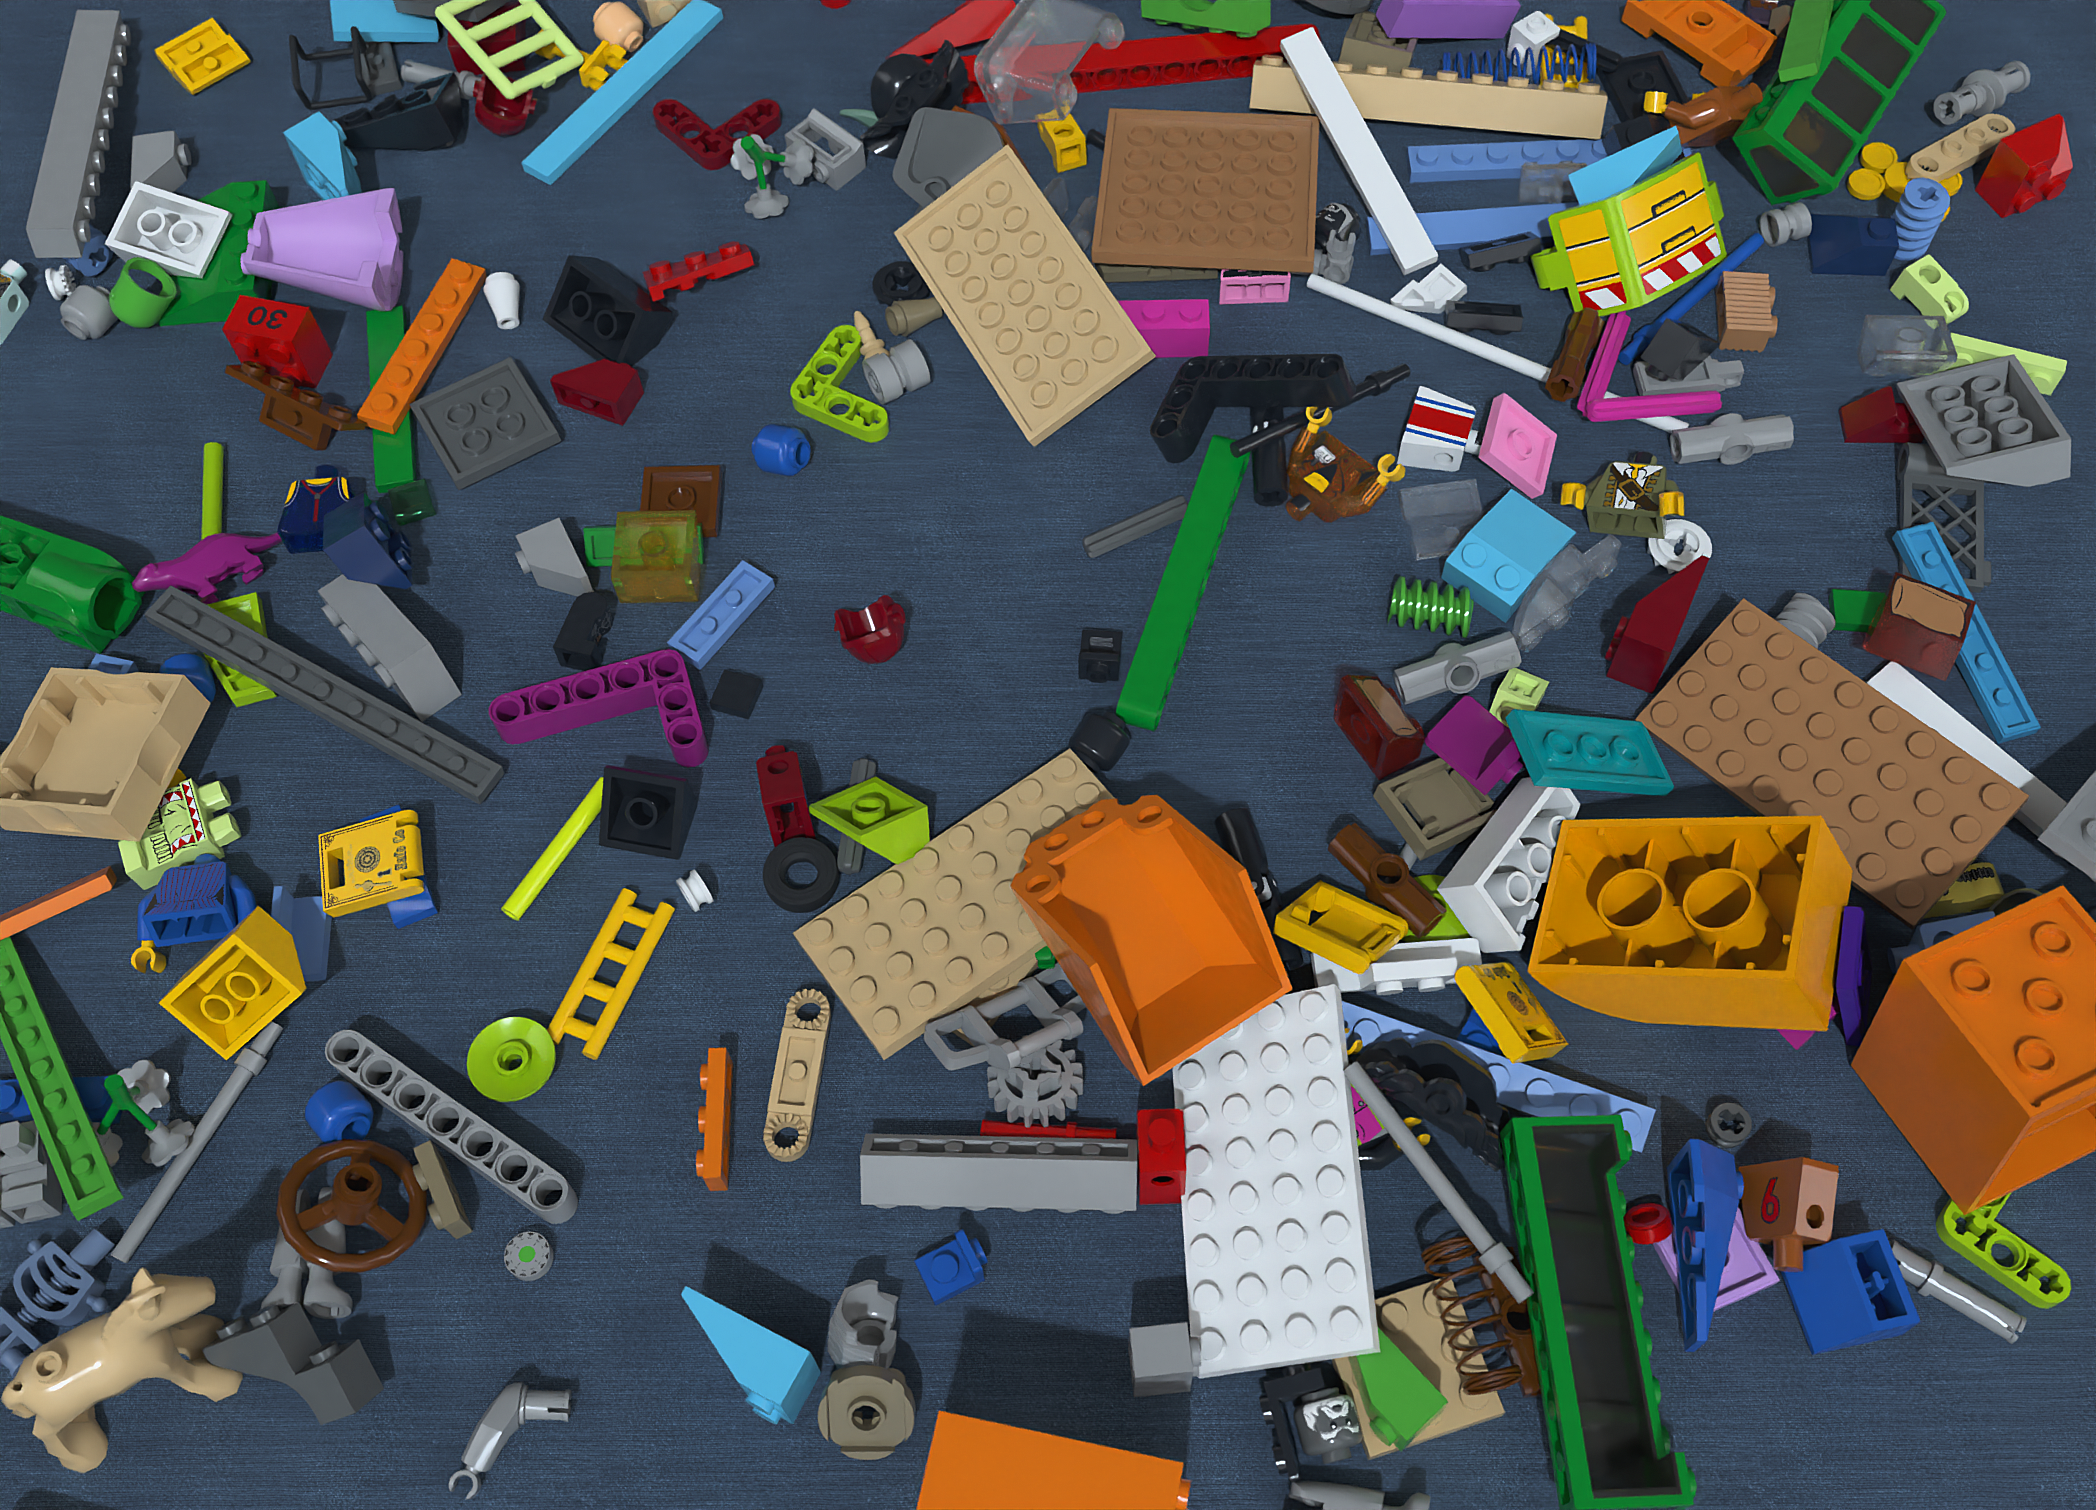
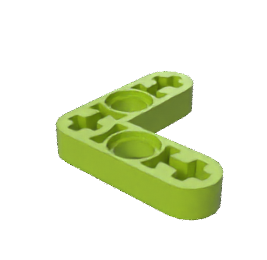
M840 325L829 333L790 388L792 404L796 411L860 440L870 443L878 442L884 439L889 432L888 416L885 409L838 388L861 356L860 348L863 346L859 331L854 326ZM826 364L837 367L833 373L828 375L817 372L821 366ZM813 390L815 396L810 395ZM837 404H844L849 407V410L842 415H835L830 412V409Z
M2011 1193L1966 1215L1961 1212L1950 1197L1936 1221V1231L1946 1245L2038 1308L2048 1309L2054 1307L2069 1296L2071 1281L2066 1271L1994 1221ZM1959 1217L1967 1221L1965 1225L1967 1231L1962 1235L1955 1231L1957 1225L1955 1220ZM1984 1232L1989 1235V1237L1980 1244L1979 1248L1974 1246V1244L1980 1240L1979 1236L1982 1235ZM1993 1244H2002L2011 1250L2014 1256L2012 1267H2003L1993 1259L1991 1255ZM2028 1262L2031 1265V1267L2025 1271L2028 1274H2026L2022 1278L2018 1277L2017 1273L2020 1272ZM2043 1276L2051 1280L2049 1288L2052 1291L2047 1294L2039 1290L2041 1287L2039 1279Z

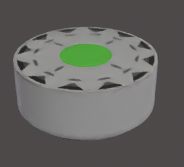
M523 1232L511 1239L506 1246L504 1262L507 1269L516 1278L523 1281L537 1280L550 1269L553 1262V1249L542 1235L536 1232Z

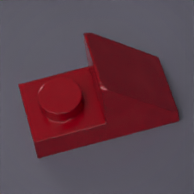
M1886 386L1841 407L1839 411L1844 443H1921L1924 439L1921 430L1905 403H1895L1891 386Z

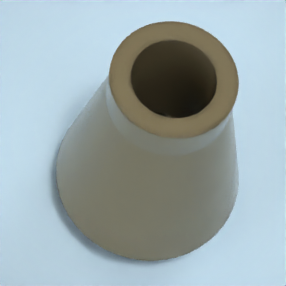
M935 297L894 301L892 306L887 307L885 310L886 322L893 335L901 334L906 337L931 321L941 318L942 308Z

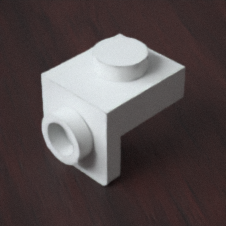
M1540 11L1530 14L1512 25L1506 56L1510 59L1512 50L1516 47L1519 53L1521 70L1523 71L1526 49L1530 46L1533 51L1535 71H1537L1541 47L1559 36L1560 28ZM1530 54L1528 55L1526 68L1528 76L1532 74ZM1514 55L1513 64L1517 66L1516 56Z

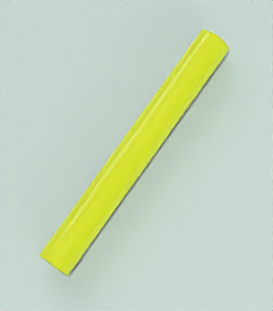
M603 777L598 779L502 906L501 910L510 918L519 921L600 813Z

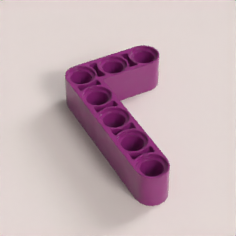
M659 650L508 692L496 697L489 706V716L499 736L504 742L514 745L658 705L666 739L672 755L678 764L684 767H695L702 764L709 754V746L684 660L681 654L675 650ZM675 673L672 676L664 677L666 674ZM629 684H635L630 688H625ZM597 694L595 697L591 699H586L590 695ZM557 705L555 708L547 710L549 707ZM684 705L682 709L673 711L675 707ZM516 717L514 720L506 722L508 719ZM687 739H694L689 744H681L683 741Z

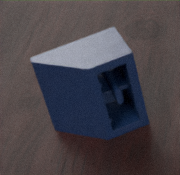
M362 492L324 515L323 550L348 580L407 589L413 585L412 568H414V564L411 560L412 544L401 530L396 532L388 523L390 521L389 516L378 501L372 503L368 496Z

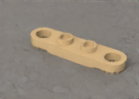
M1986 114L1913 154L1905 168V175H1907L1908 179L1912 180L1915 178H1928L1940 182L1945 178L1948 179L1993 154L2002 138L2014 134L2015 126L2008 118L2002 115ZM1924 165V169H1926L1927 167H1929V168H1928V171H1925V170L1921 169L1922 166Z
M803 989V991L796 992V995L789 999L790 1001L786 1006L784 1026L781 1032L763 1141L769 1154L782 1162H790L800 1158L807 1151L810 1143L831 1021L829 1002L826 996L815 989ZM815 1003L820 1006V1015L817 1016V1019H813L812 1022L808 1021L806 1023L804 1020L802 1022L801 1019L797 1018V1012L802 1005ZM786 1127L796 1129L799 1136L795 1145H792L791 1148L786 1147V1149L775 1145L774 1139L778 1131Z

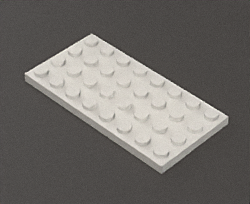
M1335 984L1281 996L1275 1002L1258 1011L1237 1027L1229 1030L1172 1068L1175 1109H1183L1186 1188L1185 1195H1181L1190 1337L1198 1336L1201 1366H1199V1376L1196 1377L1200 1379L1380 1352L1351 1083L1344 1073L1349 1064L1341 991Z

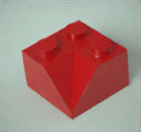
M2058 113L2000 140L1975 191L2002 219L2016 212L2023 213L2034 204L2045 199L2052 200L2065 189V181L2073 169L2064 118Z

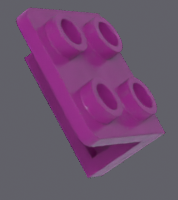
M1471 696L1462 697L1424 739L1425 744L1485 796L1500 779L1508 784L1524 766L1518 761L1522 756L1510 729Z

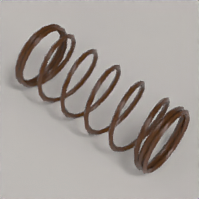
M1461 1236L1433 1244L1426 1248L1420 1256L1423 1258V1263L1426 1264L1424 1268L1427 1273L1445 1277L1434 1287L1432 1291L1433 1296L1442 1301H1455L1443 1310L1440 1320L1451 1326H1464L1452 1334L1448 1341L1449 1347L1457 1351H1473L1461 1359L1455 1368L1459 1374L1471 1377L1462 1383L1463 1393L1466 1395H1480L1512 1386L1522 1380L1523 1374H1521L1522 1371L1519 1369V1365L1486 1372H1466L1460 1368L1461 1365L1474 1356L1490 1349L1509 1345L1512 1342L1510 1339H1504L1489 1345L1472 1347L1455 1346L1452 1343L1458 1335L1480 1324L1500 1320L1504 1316L1498 1313L1478 1320L1462 1322L1445 1319V1314L1459 1304L1468 1300L1486 1297L1495 1292V1289L1488 1288L1459 1297H1446L1437 1294V1289L1457 1276L1476 1273L1486 1269L1480 1263L1456 1272H1435L1430 1270L1429 1265L1454 1262L1478 1251L1468 1236ZM1465 1245H1469V1246H1467V1247H1465V1248H1463V1249H1460V1250H1458V1251L1445 1254V1253H1447V1252H1449V1251H1452V1250H1454V1249H1456V1248H1459V1247H1462V1246H1465Z

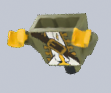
M1644 451L1636 453L1632 463L1619 461L1610 463L1603 475H1599L1586 486L1573 482L1564 483L1561 490L1560 505L1573 504L1576 509L1580 510L1586 507L1590 532L1664 539L1666 535L1667 514L1670 516H1684L1686 501L1677 483L1668 480L1666 467L1656 465L1657 458L1653 454Z

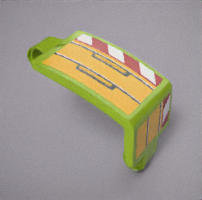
M1699 152L1690 154L1648 178L1609 197L1551 214L1548 217V222L1555 247L1531 255L1539 288H1550V291L1567 287L1574 312L1582 311L1587 307L1597 310L1600 317L1647 304L1694 279L1726 258L1727 253L1719 226V221L1725 214L1716 181H1707L1701 154Z

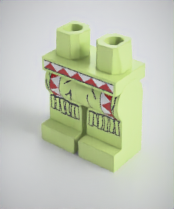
M190 778L180 782L178 787L166 789L139 842L125 840L118 842L126 874L143 890L158 885L164 872L170 868L194 865L196 857L201 854H211L218 859L225 857L222 846L241 837L239 826L230 813L216 818L213 816V812L228 807L232 803L227 788L220 781L199 787Z

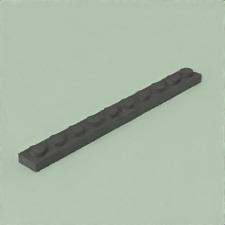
M171 585L144 614L150 624L481 805L504 775L501 765Z

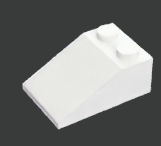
M135 181L105 245L125 262L134 257L147 258L157 263L168 275L203 278L232 214L228 211Z

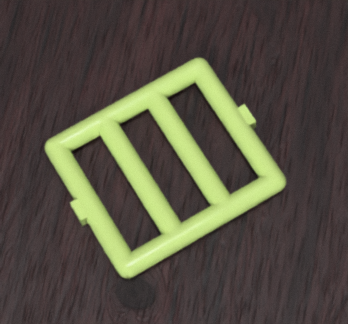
M451 0L435 9V16L507 99H514L528 92L530 88L534 89L540 85L545 89L555 84L558 76L584 63L583 55L536 0H518L521 3L520 6L468 30H465L454 16L488 0ZM531 16L544 30L489 57L476 43ZM553 42L566 56L513 83L499 69Z

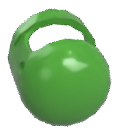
M134 257L127 260L122 268L121 275L109 294V305L114 315L127 325L142 329L149 328L159 322L177 291L172 278L157 263L147 258ZM128 270H142L158 278L162 283V290L159 296L149 293L137 285L130 277Z

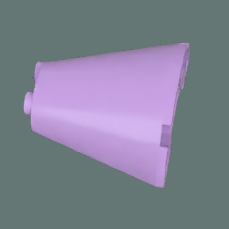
M386 188L257 213L253 228L248 230L249 245L247 246L246 253L241 255L243 274L255 275L374 310L391 311L397 304L403 277V251L399 250L400 239L398 233L402 232V225L395 189Z

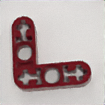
M664 99L653 108L657 129L700 166L712 171L719 170L731 163L730 160L734 154L733 144L736 140L742 139L731 137L734 132L746 131L748 133L746 136L758 135L764 140L776 132L782 124L779 105L771 99H761L752 103L714 130L677 100ZM688 131L699 132L694 138L683 137Z

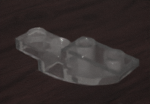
M1612 534L1608 535L1583 554L1571 543L1544 568L1524 596L1510 631L1515 638L1519 651L1529 652L1541 641L1543 634L1550 629L1554 631L1561 629L1572 617L1570 610L1574 600L1588 588L1590 582L1596 577L1600 579L1607 577L1618 565L1616 558L1622 543Z

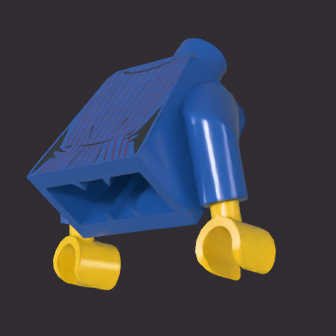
M211 854L197 856L194 865L173 867L166 870L158 885L139 902L137 940H141V947L132 954L131 964L136 970L146 973V964L151 958V969L157 973H162L167 964L166 958L162 953L155 950V946L161 947L224 938L257 907L254 893L240 876L232 875L227 863L220 861Z

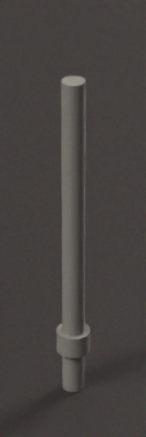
M270 1021L260 1031L250 1048H244L234 1062L237 1067L195 1128L193 1134L188 1138L189 1144L187 1148L176 1156L110 1254L111 1256L126 1264L128 1263L252 1075L257 1077L266 1064L267 1060L264 1057L282 1032L283 1028Z
M1358 1061L1349 1065L1344 1070L1347 1079L1482 1256L1479 1257V1260L1490 1275L1496 1273L1519 1304L1534 1294V1291L1511 1263L1514 1257L1502 1242L1498 1244L1495 1242Z

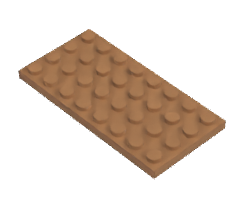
M1744 598L1635 719V721L1644 724L1652 737L1758 816H1822L1853 870L1851 885L1912 930L2029 798L2028 794Z

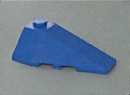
M1689 1139L1667 1166L1684 1348L1685 1352H1695L1708 1338L1739 1199L1743 1196L1744 1182L1742 1173L1735 1169L1734 1155L1700 1139Z

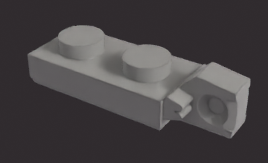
M1710 355L1683 380L1669 377L1667 381L1658 378L1647 370L1651 364L1646 361L1635 363L1633 369L1640 396L1713 390L1721 392L1727 388L1740 386L1744 374L1741 360L1718 362L1716 359H1711Z

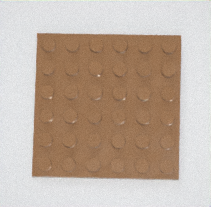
M1109 108L1092 244V263L1313 273L1319 142L1318 116Z

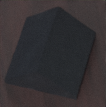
M606 765L603 775L599 846L679 860L697 808L688 780Z

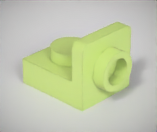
M1517 668L1510 669L1497 690L1489 712L1509 728L1505 717L1512 709L1535 711L1546 692L1549 681Z

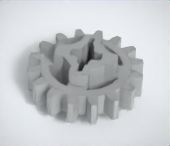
M1061 1040L1022 1058L1020 1065L1010 1070H1003L993 1066L987 1068L989 1098H994L996 1112L1007 1109L1009 1122H1014L1020 1116L1024 1118L1025 1127L1028 1128L1032 1125L1033 1119H1040L1043 1127H1048L1049 1117L1052 1115L1063 1121L1065 1119V1107L1076 1109L1078 1106L1077 1095L1083 1094L1082 1063H1076V1054L1073 1049L1063 1053Z

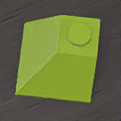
M876 776L809 805V813L897 865L913 858L917 852L930 842L928 806Z

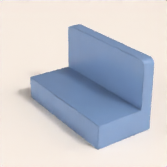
M284 885L274 886L271 917L292 934L304 981L326 980L332 916L323 912L322 896L294 898Z

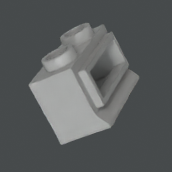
M815 108L812 109L805 120L785 134L787 147L792 146L795 139L798 138L803 139L806 145L812 147L813 158L811 163L813 166V176L819 182H825L836 191L866 168L863 142ZM822 137L826 138L829 148L836 155L831 156L813 142H817Z

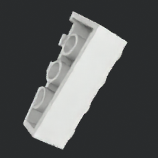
M1531 777L1522 778L1437 888L1469 935L1478 940L1482 953L1521 950L1526 938L1522 934L1523 928L1527 920L1534 919L1539 907L1535 899L1542 883H1548L1552 858L1556 850L1562 820H1575L1581 805L1569 788L1534 786Z

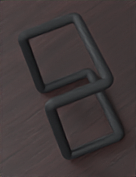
M356 26L351 27L352 48L305 54L296 36H289L293 85L307 109L315 110L365 103L372 100L373 96L363 79L360 53L367 51V45ZM298 55L305 61L353 55L356 80L364 96L310 103L300 85Z

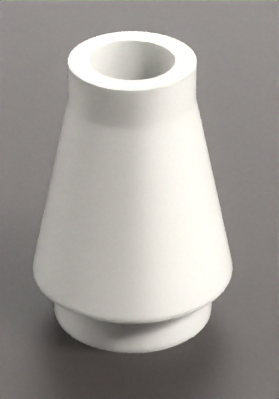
M497 272L489 275L485 280L486 284L483 287V291L496 317L498 327L501 329L517 327L520 323L518 317L519 283L512 274L507 272Z

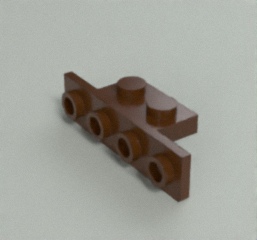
M243 361L242 365H226V374L265 393L259 422L316 451L326 450L332 428L339 431L365 430L366 423L353 417L352 410L340 405H330L323 401L322 395L294 387V381L291 379L266 373V368L261 364Z

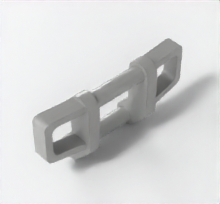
M1057 963L1053 969H1046L1033 977L1020 981L1017 985L1018 988L974 1008L970 1005L954 1014L928 1023L925 1026L924 1041L948 1070H957L985 1061L990 1066L1010 1070L1020 1065L1022 1058L1061 1039L1071 1040L1083 1033V1025L1081 1019L1076 1014L1083 1010L1086 1005L1078 994L1060 1008L1044 988L1058 980H1065L1077 993L1063 969ZM1025 1003L1045 1027L1013 1043L1011 1040L999 1038L986 1022ZM961 1028L975 1047L953 1052L947 1047L940 1036Z

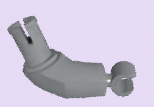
M515 1382L506 1386L477 1422L461 1456V1460L467 1465L464 1470H459L450 1478V1492L455 1490L458 1480L467 1475L472 1479L473 1487L468 1493L466 1500L474 1498L481 1488L479 1472L491 1470L508 1439L521 1425L526 1423V1420H563L568 1422L571 1411V1402H569L571 1400V1389H566L565 1391L529 1390L528 1385H524V1382Z

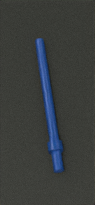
M1759 233L1752 234L1651 325L1643 326L1634 334L1633 341L1620 352L1619 361L1624 365H1628L1645 351L1666 318L1679 320L1718 285L1723 271H1734L1764 244L1763 236Z

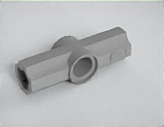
M1730 413L1715 419L1710 425L1672 430L1670 452L1673 461L1679 464L1719 458L1723 464L1733 465L1747 460L1753 453L1791 448L1794 442V426L1790 416H1785L1784 414L1744 420L1740 414Z
M1508 631L1464 647L1458 643L1446 644L1439 648L1434 657L1394 670L1393 677L1400 699L1404 705L1448 690L1458 694L1467 693L1478 685L1480 679L1519 667L1522 661L1515 638Z

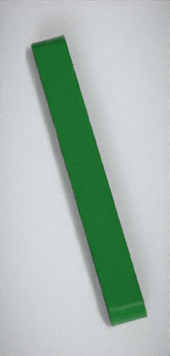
M1214 434L1118 701L1115 715L1128 725L1153 732L1158 727L1249 462L1251 451L1238 458L1232 455L1230 444L1237 441L1235 439Z

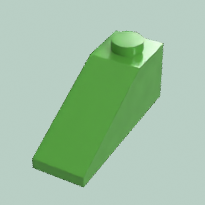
M1378 1328L1380 1352L1349 1356L1348 1359L1366 1415L1372 1420L1369 1423L1370 1428L1384 1444L1390 1446L1393 1443L1402 1452L1443 1412L1448 1400Z

